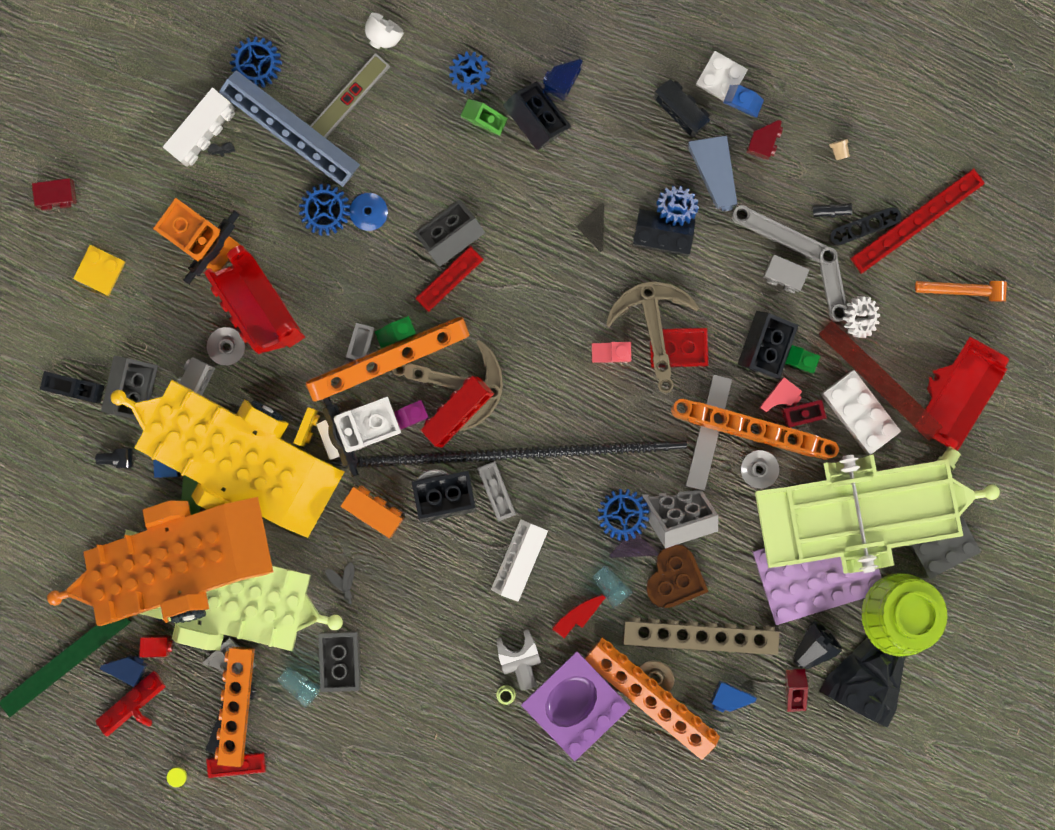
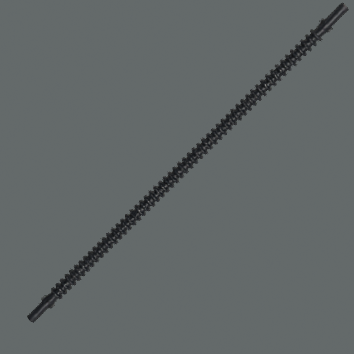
M639 441L637 444H634V442L623 444L621 442L620 445H617V443L615 445L611 443L606 445L604 443L603 446L600 444L598 446H595V444L589 446L587 444L586 447L582 444L581 447H578V445L576 447H573V445L567 447L565 445L564 448L562 446H559V448L548 446L547 449L543 446L542 449L539 447L537 449H534V447L528 449L526 447V450H523V448L512 450L510 448L509 451H506V449L504 451H501V449L490 451L488 449L487 452H484V450L473 452L471 450L470 453L467 451L465 453H462V451L456 453L454 451L453 454L449 451L448 454H445V452L443 454L439 452L434 454L432 452L431 455L428 453L426 455L415 453L414 456L410 453L409 456L406 454L401 456L399 454L396 457L393 454V457H390V455L379 457L377 455L376 458H373V456L362 458L360 456L355 465L356 468L357 466H360V468L366 466L368 468V465H371V467L382 465L384 467L385 464L388 466L390 464H393V466L404 464L406 466L407 463H410V465L421 463L423 465L424 462L427 464L429 462H432V464L438 462L440 464L441 461L445 464L446 461H449V463L451 461L455 463L460 461L462 463L463 460L466 462L468 460L479 462L480 459L484 462L485 459L488 461L493 459L495 461L497 458L501 461V458H504V460L515 458L517 460L518 457H521V459L523 457L527 459L532 457L534 459L535 456L539 459L540 456H543V458L554 456L556 458L557 455L560 457L562 455H565V457L571 455L573 457L576 454L578 457L579 454L590 456L591 453L594 456L596 453L599 455L601 453H604V455L610 453L612 455L615 452L617 455L618 452H621V454L626 452L628 454L630 451L633 454L634 451H637V453L648 451L650 453L651 450L656 452L657 450L687 449V441H663L658 443L656 441L653 443L650 441L645 443L643 441L642 444ZM341 459L323 460L336 467H348L343 466Z

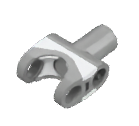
M528 629L523 630L525 643L519 651L509 650L503 644L501 637L496 639L503 672L507 674L515 671L521 691L537 686L531 666L541 663L536 644Z

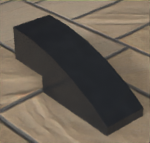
M44 371L40 390L100 404L105 385Z

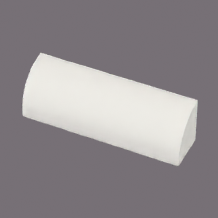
M520 519L491 588L492 591L519 601L547 535V530Z

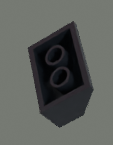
M669 79L655 91L653 99L693 139L710 122L708 118L710 115L705 109L698 108L695 104L696 100L690 94L686 95L682 91L683 87L676 80L673 82Z
M537 81L515 92L503 104L507 113L513 118L537 151L551 143L571 127Z
M639 208L632 243L633 247L689 257L696 219H691L689 224L684 221L683 226L676 222L674 226L673 221L666 223V217L660 218V212Z
M756 311L737 365L780 380L799 325L767 312Z
M469 471L412 482L420 523L477 512Z

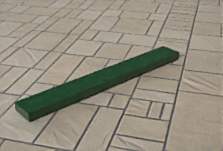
M128 617L103 626L96 625L0 700V706L9 718L12 717L132 621Z

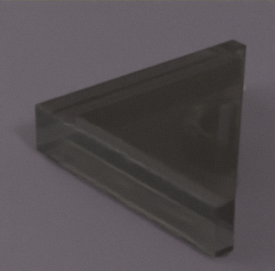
M603 203L576 227L600 253L603 251Z

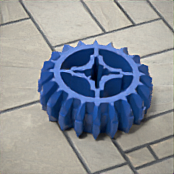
M257 37L253 38V42H251L250 38H246L247 44L240 41L239 43L242 47L239 49L235 46L234 48L238 53H231V57L236 59L230 61V64L235 66L231 71L234 73L237 70L259 87V83H261V86L265 88L266 81L270 85L272 84L271 77L274 79L278 78L274 72H281V69L276 67L282 65V61L277 60L281 57V54L275 53L278 49L276 46L271 47V41L265 44V38H261L260 42H258ZM255 49H263L267 51L270 55L259 56L255 52ZM249 51L248 60L241 64L243 56ZM254 56L260 62L258 63V69L252 64L255 60ZM271 61L269 70L263 75V67ZM243 70H254L257 77L247 76L243 73Z
M320 184L319 191L313 186L312 190L314 193L311 194L307 190L308 199L306 197L301 198L306 203L299 204V207L304 209L299 212V215H305L301 222L305 223L308 221L305 227L307 229L312 227V233L319 229L318 234L320 236L323 235L324 230L326 235L330 236L331 229L336 234L337 230L335 227L338 226L342 230L344 227L340 223H348L344 216H350L351 214L345 210L350 209L351 206L348 204L344 205L349 200L347 197L342 198L344 195L343 191L337 194L338 187L335 186L331 191V185L327 184L326 190H324L323 184ZM322 195L333 196L327 202H321L317 197ZM314 202L317 206V211L311 219L310 206ZM337 202L340 204L338 218L332 212ZM318 204H321L325 208L329 206L328 211L331 217L324 212L321 214L320 212L322 210ZM323 218H328L333 223L319 225L316 222Z
M619 489V495L616 496V493L612 491L613 498L610 499L606 495L605 498L608 503L604 501L600 503L605 507L604 509H598L599 513H603V515L598 516V520H604V522L600 523V527L607 526L604 533L607 534L609 531H612L610 534L611 538L618 534V541L621 540L622 535H624L625 541H628L629 534L635 539V531L640 535L642 534V531L639 529L640 526L644 529L647 528V525L642 522L649 521V518L644 516L650 513L649 510H643L648 505L646 502L640 504L643 500L642 496L635 499L637 492H633L632 496H630V490L627 489L626 494L623 495L622 489ZM625 500L636 504L639 510L627 509ZM619 501L618 510L608 514L610 507ZM622 506L625 512L629 514V516H626L625 524L621 516H619ZM639 516L637 523L628 529L629 520ZM608 520L620 521L622 530L614 528Z

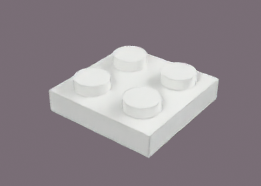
M714 51L696 86L724 101L729 86L740 85L748 69Z

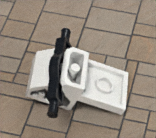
M330 396L323 399L325 407L322 409L326 420L316 424L329 459L332 460L340 457L343 466H348L351 477L359 475L355 465L358 460L354 451L401 433L388 397L340 414L337 404H332Z

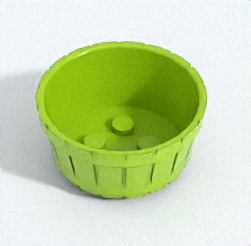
M896 573L879 579L868 590L862 604V624L866 635L874 646L881 649L884 653L893 656H910L931 647L940 639L947 624V608L940 592L928 582L909 574Z

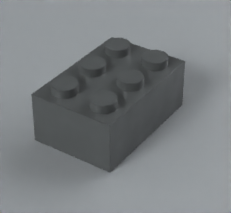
M960 517L963 536L909 545L925 578L931 579L981 552L963 518Z
M359 630L320 632L318 634L320 692L359 691L361 689Z

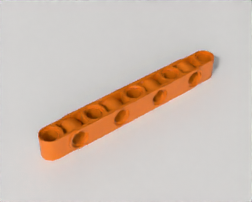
M457 317L314 377L306 382V386L312 401H319L469 337L470 334L464 318ZM444 332L443 340L438 341V334ZM405 347H409L410 352L403 356L402 350ZM374 362V368L368 371L366 368L368 363ZM334 377H339V383L334 386L331 385V380Z
M679 399L671 407L672 415L678 419L805 456L829 460L839 452V447L834 441L708 404ZM678 404H682L685 407V413L677 411ZM714 415L722 417L721 424L714 421ZM751 425L758 427V434L751 432ZM789 435L795 438L796 442L794 445L788 442ZM825 446H829L832 449L831 455L825 453Z

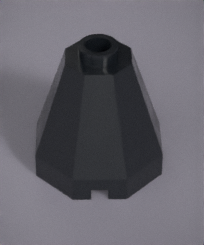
M815 620L808 626L794 653V662L801 669L803 667L810 669L836 657L842 651V646L831 632L828 634L825 631L826 628Z

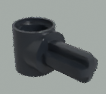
M133 448L115 449L113 453H97L95 456L96 464H113L116 468H133Z

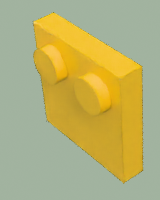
M89 245L73 279L109 296L126 262Z
M307 408L294 444L305 446L306 443H310L313 433H311L313 425L317 426L316 424H318L320 415H318L319 410Z

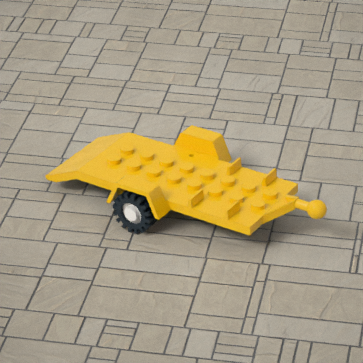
M171 380L163 397L134 402L127 398L122 390H115L111 394L113 404H123L132 409L143 429L135 449L152 457V460L156 459L180 472L182 476L185 475L197 481L198 484L191 497L197 505L205 510L222 504L258 497L262 517L308 538L344 474V471L340 468L322 461L281 439L289 423L282 421L283 416L260 402L252 401L250 404L244 399L237 414L174 380Z

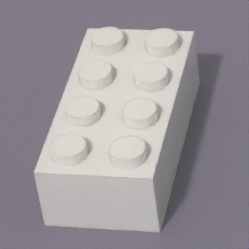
M211 88L165 143L163 148L186 167L189 164L193 165L197 161V155L200 151L206 150L210 145V139L222 131V125L225 121H230L233 118L236 108L214 88Z
M855 370L848 372L821 393V396L866 455H871L901 432Z

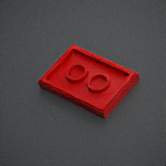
M707 328L662 329L665 351L669 358L670 367L708 366ZM650 341V364L651 368H654V355ZM660 364L658 368L665 367V365Z

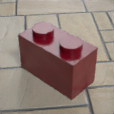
M70 178L32 183L34 206L41 208V211L52 210L54 206L70 208L72 207L71 204L77 203L74 180Z
M822 400L782 409L785 425L788 428L826 419Z

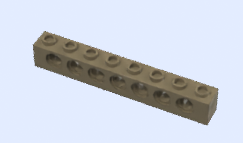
M629 617V620H624L623 644L778 655L780 632L775 630L773 626H763V629H755V625H744V628H737L736 624L725 623V627L717 626V623L706 622V625H698L697 621H687L686 624H679V620H667V623H662L660 619L648 618L647 622L640 621L638 617ZM641 627H647L649 633L647 636L641 637L638 634V630ZM660 628L668 630L665 638L658 637L657 632ZM680 629L687 631V636L684 639L677 638V632ZM703 630L706 632L705 639L697 640V632ZM718 632L725 633V639L721 642L715 639ZM738 633L744 634V640L741 643H736L734 640L735 635ZM758 634L763 635V642L761 644L754 643V637Z

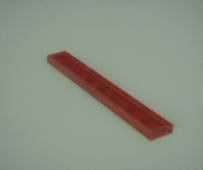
M833 321L819 333V336L928 441L943 428Z

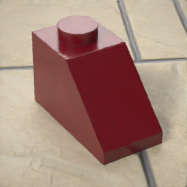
M805 669L786 670L787 712L807 710L808 682Z

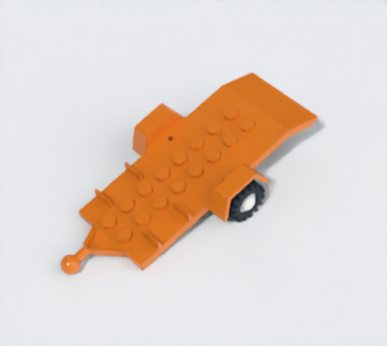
M254 497L222 504L193 515L190 513L188 501H167L143 509L146 531L131 536L124 535L125 538L105 545H96V548L84 551L87 570L67 590L62 592L51 591L47 595V601L50 605L57 606L63 599L70 597L94 608L97 626L116 622L161 607L165 623L169 622V617L172 623H184L206 616L205 610L209 609L207 591L241 580L273 573L259 499Z

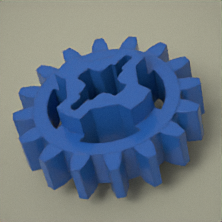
M465 52V57L459 54L458 61L452 60L455 66L449 67L453 71V73L449 74L450 78H454L452 85L458 84L457 90L459 91L463 88L464 94L468 90H471V93L474 94V89L476 88L480 92L481 85L487 86L485 79L490 80V76L486 74L490 72V68H485L488 62H482V55L477 58L476 52H473L472 56ZM468 61L467 64H465L464 66H461V64H462L463 62ZM476 63L481 66L482 71L476 68ZM472 69L474 74L468 77L466 72ZM457 74L463 77L464 83L458 79ZM479 80L476 84L471 85L473 81Z
M672 186L671 191L666 188L664 193H660L657 200V212H661L660 218L666 217V223L673 221L674 226L676 222H679L681 226H683L684 221L689 224L691 218L695 219L699 208L697 206L698 199H694L695 194H689V189L683 191L682 186L679 189Z

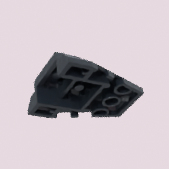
M867 636L847 658L841 661V664L835 670H832L827 675L819 692L888 728L897 711L905 656L898 657L884 653L881 649L874 646Z

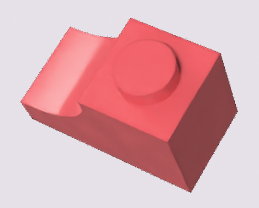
M631 342L592 343V363L631 362Z
M783 377L763 401L759 409L766 413L770 408L778 404H784L787 407H791L792 404L796 406L802 398L800 396L802 391Z

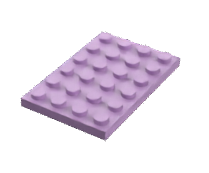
M765 548L752 551L775 625L863 599L868 590L873 587V584L882 578L879 569L869 573L862 571L844 574L841 557L768 568Z

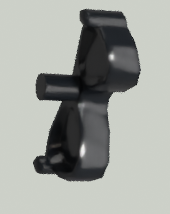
M226 142L222 147L213 143L207 151L209 155L220 154L223 157L224 153L235 152V148L231 142Z

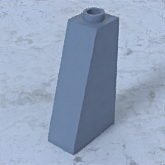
M727 136L689 141L687 144L689 152L716 209H722V211L733 210V207L737 205Z

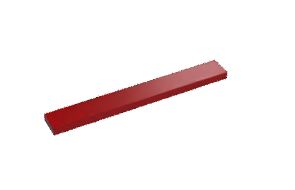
M973 168L858 252L850 260L860 274L864 273L985 184Z

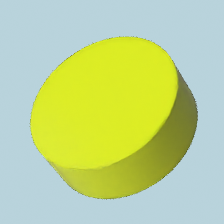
M180 767L172 768L167 774V782L172 787H180L187 780L186 771Z

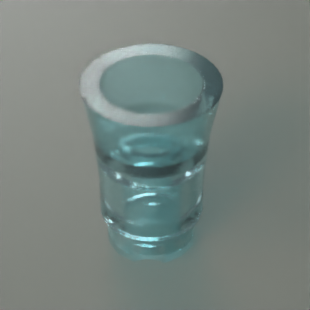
M606 565L592 576L613 609L633 593Z
M290 667L278 679L283 688L291 693L304 708H307L320 692L319 685Z

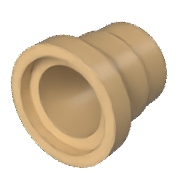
M848 139L829 144L830 148L833 149L836 160L850 157L847 145L849 143Z

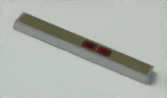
M375 53L310 127L327 138L390 68V65Z

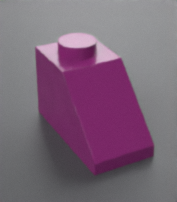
M422 400L394 412L400 430L429 419Z

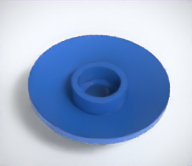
M374 193L361 194L351 204L350 218L359 229L374 231L385 223L388 215L387 205L380 196ZM371 208L372 212L368 215L365 214V209Z

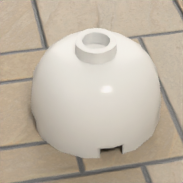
M372 12L365 25V33L367 38L371 40L370 44L377 49L395 46L404 34L403 29L393 21L384 20L382 15Z

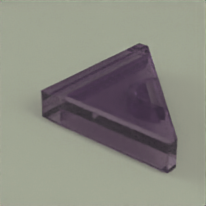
M634 532L636 538L633 539L631 534H629V540L625 541L624 538L609 557L657 556L659 553Z

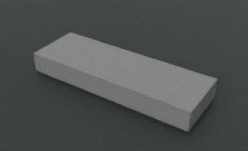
M494 461L477 468L498 522L516 515L496 462Z

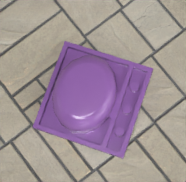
M578 651L521 704L574 761L631 708Z

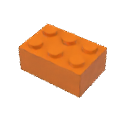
M362 485L353 487L341 507L386 537L391 538L404 519L401 516L403 512L394 506L390 509L385 505L387 503L379 496L372 497L369 495L371 491Z

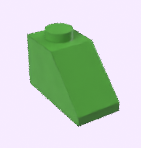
M471 99L467 100L461 114L462 118L499 136L508 119L486 104Z

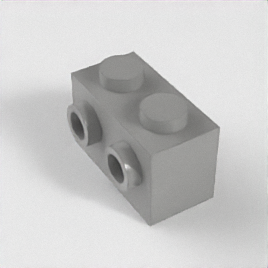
M773 255L763 278L767 279V283L773 286H777V284L782 285L785 291L794 294L795 291H801L809 269Z

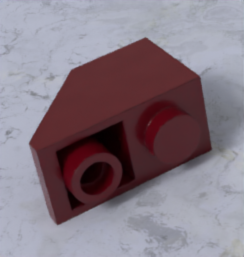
M777 120L755 131L751 136L746 153L766 160L770 156H774L777 145H775L776 138H780L783 127H781L782 121Z

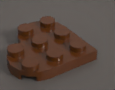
M674 545L662 549L657 556L656 564L658 571L647 580V595L652 603L658 607L670 608L709 592L696 560L689 549L683 545Z

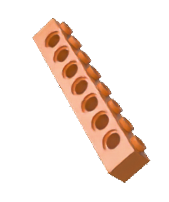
M601 638L588 652L585 660L603 678L701 760L716 747L720 736L714 729L709 728L703 723L701 718L695 716L684 704L678 702L670 692L665 691L640 667L628 660L626 655L615 649L609 641Z

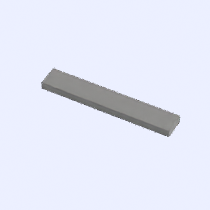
M713 375L706 404L725 409L732 379ZM714 415V421L721 424L722 417ZM700 426L685 486L705 491L719 431Z

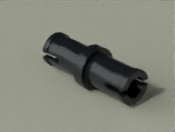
M852 203L813 205V218L825 216L835 218V216L852 215Z

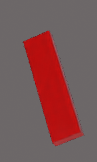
M470 246L415 299L429 313L484 259Z

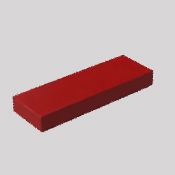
M264 752L244 754V762L241 767L217 765L218 759H215V757L206 759L208 778L266 772Z

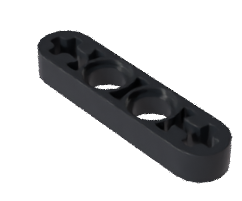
M891 207L838 227L830 233V242L833 245L840 246L893 226L900 221L901 212L899 209ZM889 211H891L892 214L896 213L897 217L894 218V221L892 219H888L884 221L886 225H883L884 223L882 217L884 218L890 215ZM871 218L878 219V228L870 227L869 220ZM853 225L861 227L860 235H854L851 232ZM844 228H847L848 235L842 237L841 242L838 239H834L836 232L838 234L845 233L846 230Z

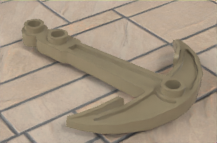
M646 282L624 292L610 310L606 326L610 327L618 317L629 310V307L642 304L654 355L655 375L659 380L658 389L660 392L667 394L672 391L674 384L670 379L672 373L669 358L665 351L658 301L672 300V303L684 305L696 312L699 310V307L685 291L671 284ZM645 290H650L652 294L646 296L644 292ZM664 364L666 369L661 371L658 366ZM668 383L669 388L663 389L662 384Z
M480 340L476 343L482 353L484 367H487L486 380L483 382L490 389L494 388L496 394L459 431L471 429L488 418L496 408L502 395V370L494 353ZM415 364L402 365L404 369L401 373L397 372L396 368L392 370L393 374L399 377L405 375L407 379L423 383L430 382L454 390H459L467 379L431 371L430 368ZM417 370L422 371L421 377L415 376Z

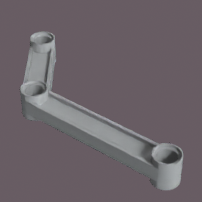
M741 205L736 207L732 212V220L736 224L742 225L819 263L829 317L834 322L843 321V318L847 315L844 313V310H848L836 250L757 213L747 206ZM737 211H744L746 214V219H738L736 215ZM824 252L831 253V261L828 262L824 260ZM836 308H840L843 311L842 318L835 316L834 311Z

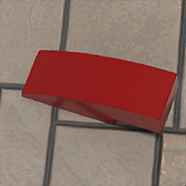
M600 594L579 603L563 615L552 627V630L565 639L575 624H578L581 628L584 627L606 597Z

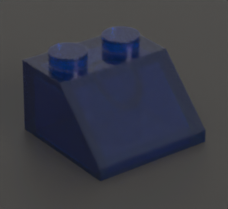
M574 60L554 66L552 71L548 70L543 79L544 91L565 101L582 70L583 60Z

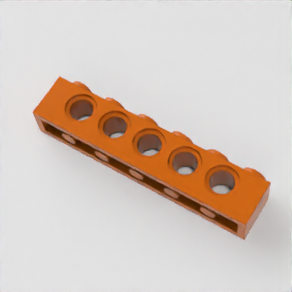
M231 646L229 651L225 652L227 670L223 672V682L226 683L225 690L222 689L221 701H224L223 709L219 711V720L222 723L221 728H218L217 740H220L219 748L216 747L215 759H218L217 765L241 767L244 762L255 648ZM238 662L243 666L242 672L234 670V663ZM233 682L240 684L241 690L239 692L232 689ZM235 701L238 703V711L231 710L230 702ZM229 721H234L237 724L236 730L228 728ZM226 741H233L235 744V749H228L226 747Z

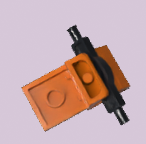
M177 198L174 199L153 228L194 258L188 267L189 273L183 279L189 285L196 275H201L205 268H211L214 272L224 269L230 262L227 253L232 248L241 245L229 236L235 228L234 222L240 216L238 212L233 210L229 218H224L219 226L216 227Z

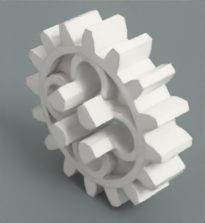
M857 296V298H852V303H847L848 310H844V313L847 314L843 318V320L847 321L844 327L849 328L848 334H852L853 337L866 338V336H871V331H876L875 324H879L877 317H880V314L876 312L879 307L874 306L876 301L871 300L870 297ZM866 315H868V318H857V319H855V316H866Z

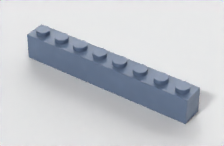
M237 70L227 78L219 93L342 187L351 179L360 166L359 163Z

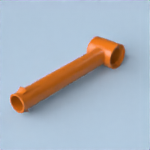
M916 281L915 292L988 296V301L1005 302L1007 282L989 281V285Z

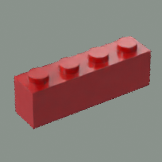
M468 377L463 382V386L451 394L450 400L446 404L441 405L433 417L425 421L421 431L435 447L443 448L494 393L480 377Z

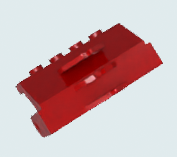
M236 246L227 253L232 266L217 272L209 268L204 272L212 285L210 287L212 293L216 297H220L222 300L220 302L221 307L225 312L229 311L232 316L229 318L235 328L239 327L241 333H239L240 337L245 343L248 342L256 353L261 354L286 346L291 348L305 338V335L288 311L286 304L282 301L280 295L272 286L253 255L244 246Z
M969 337L953 365L934 370L933 374L936 376L934 380L932 377H929L927 390L932 399L915 425L916 429L945 446L958 451L1007 372L1006 365L1009 359L989 346Z

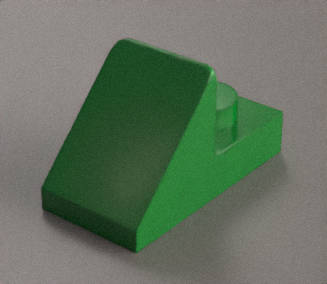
M792 345L785 364L814 374L820 356L806 351L804 348Z

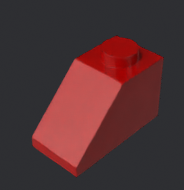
M147 634L140 638L139 657H166L173 651V640H171L170 635Z

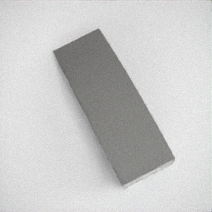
M356 323L345 364L369 354L374 327Z

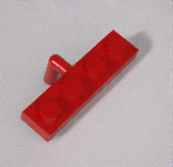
M155 671L151 672L95 721L103 735L108 737L132 715L145 726L149 727L152 725V720L142 715L139 709L166 687L158 673Z

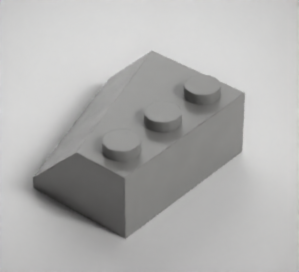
M702 490L678 492L677 495L659 493V496L649 497L648 494H642L643 503L646 502L648 505L645 507V510L647 509L650 512L647 514L649 523L665 548L718 532V514Z

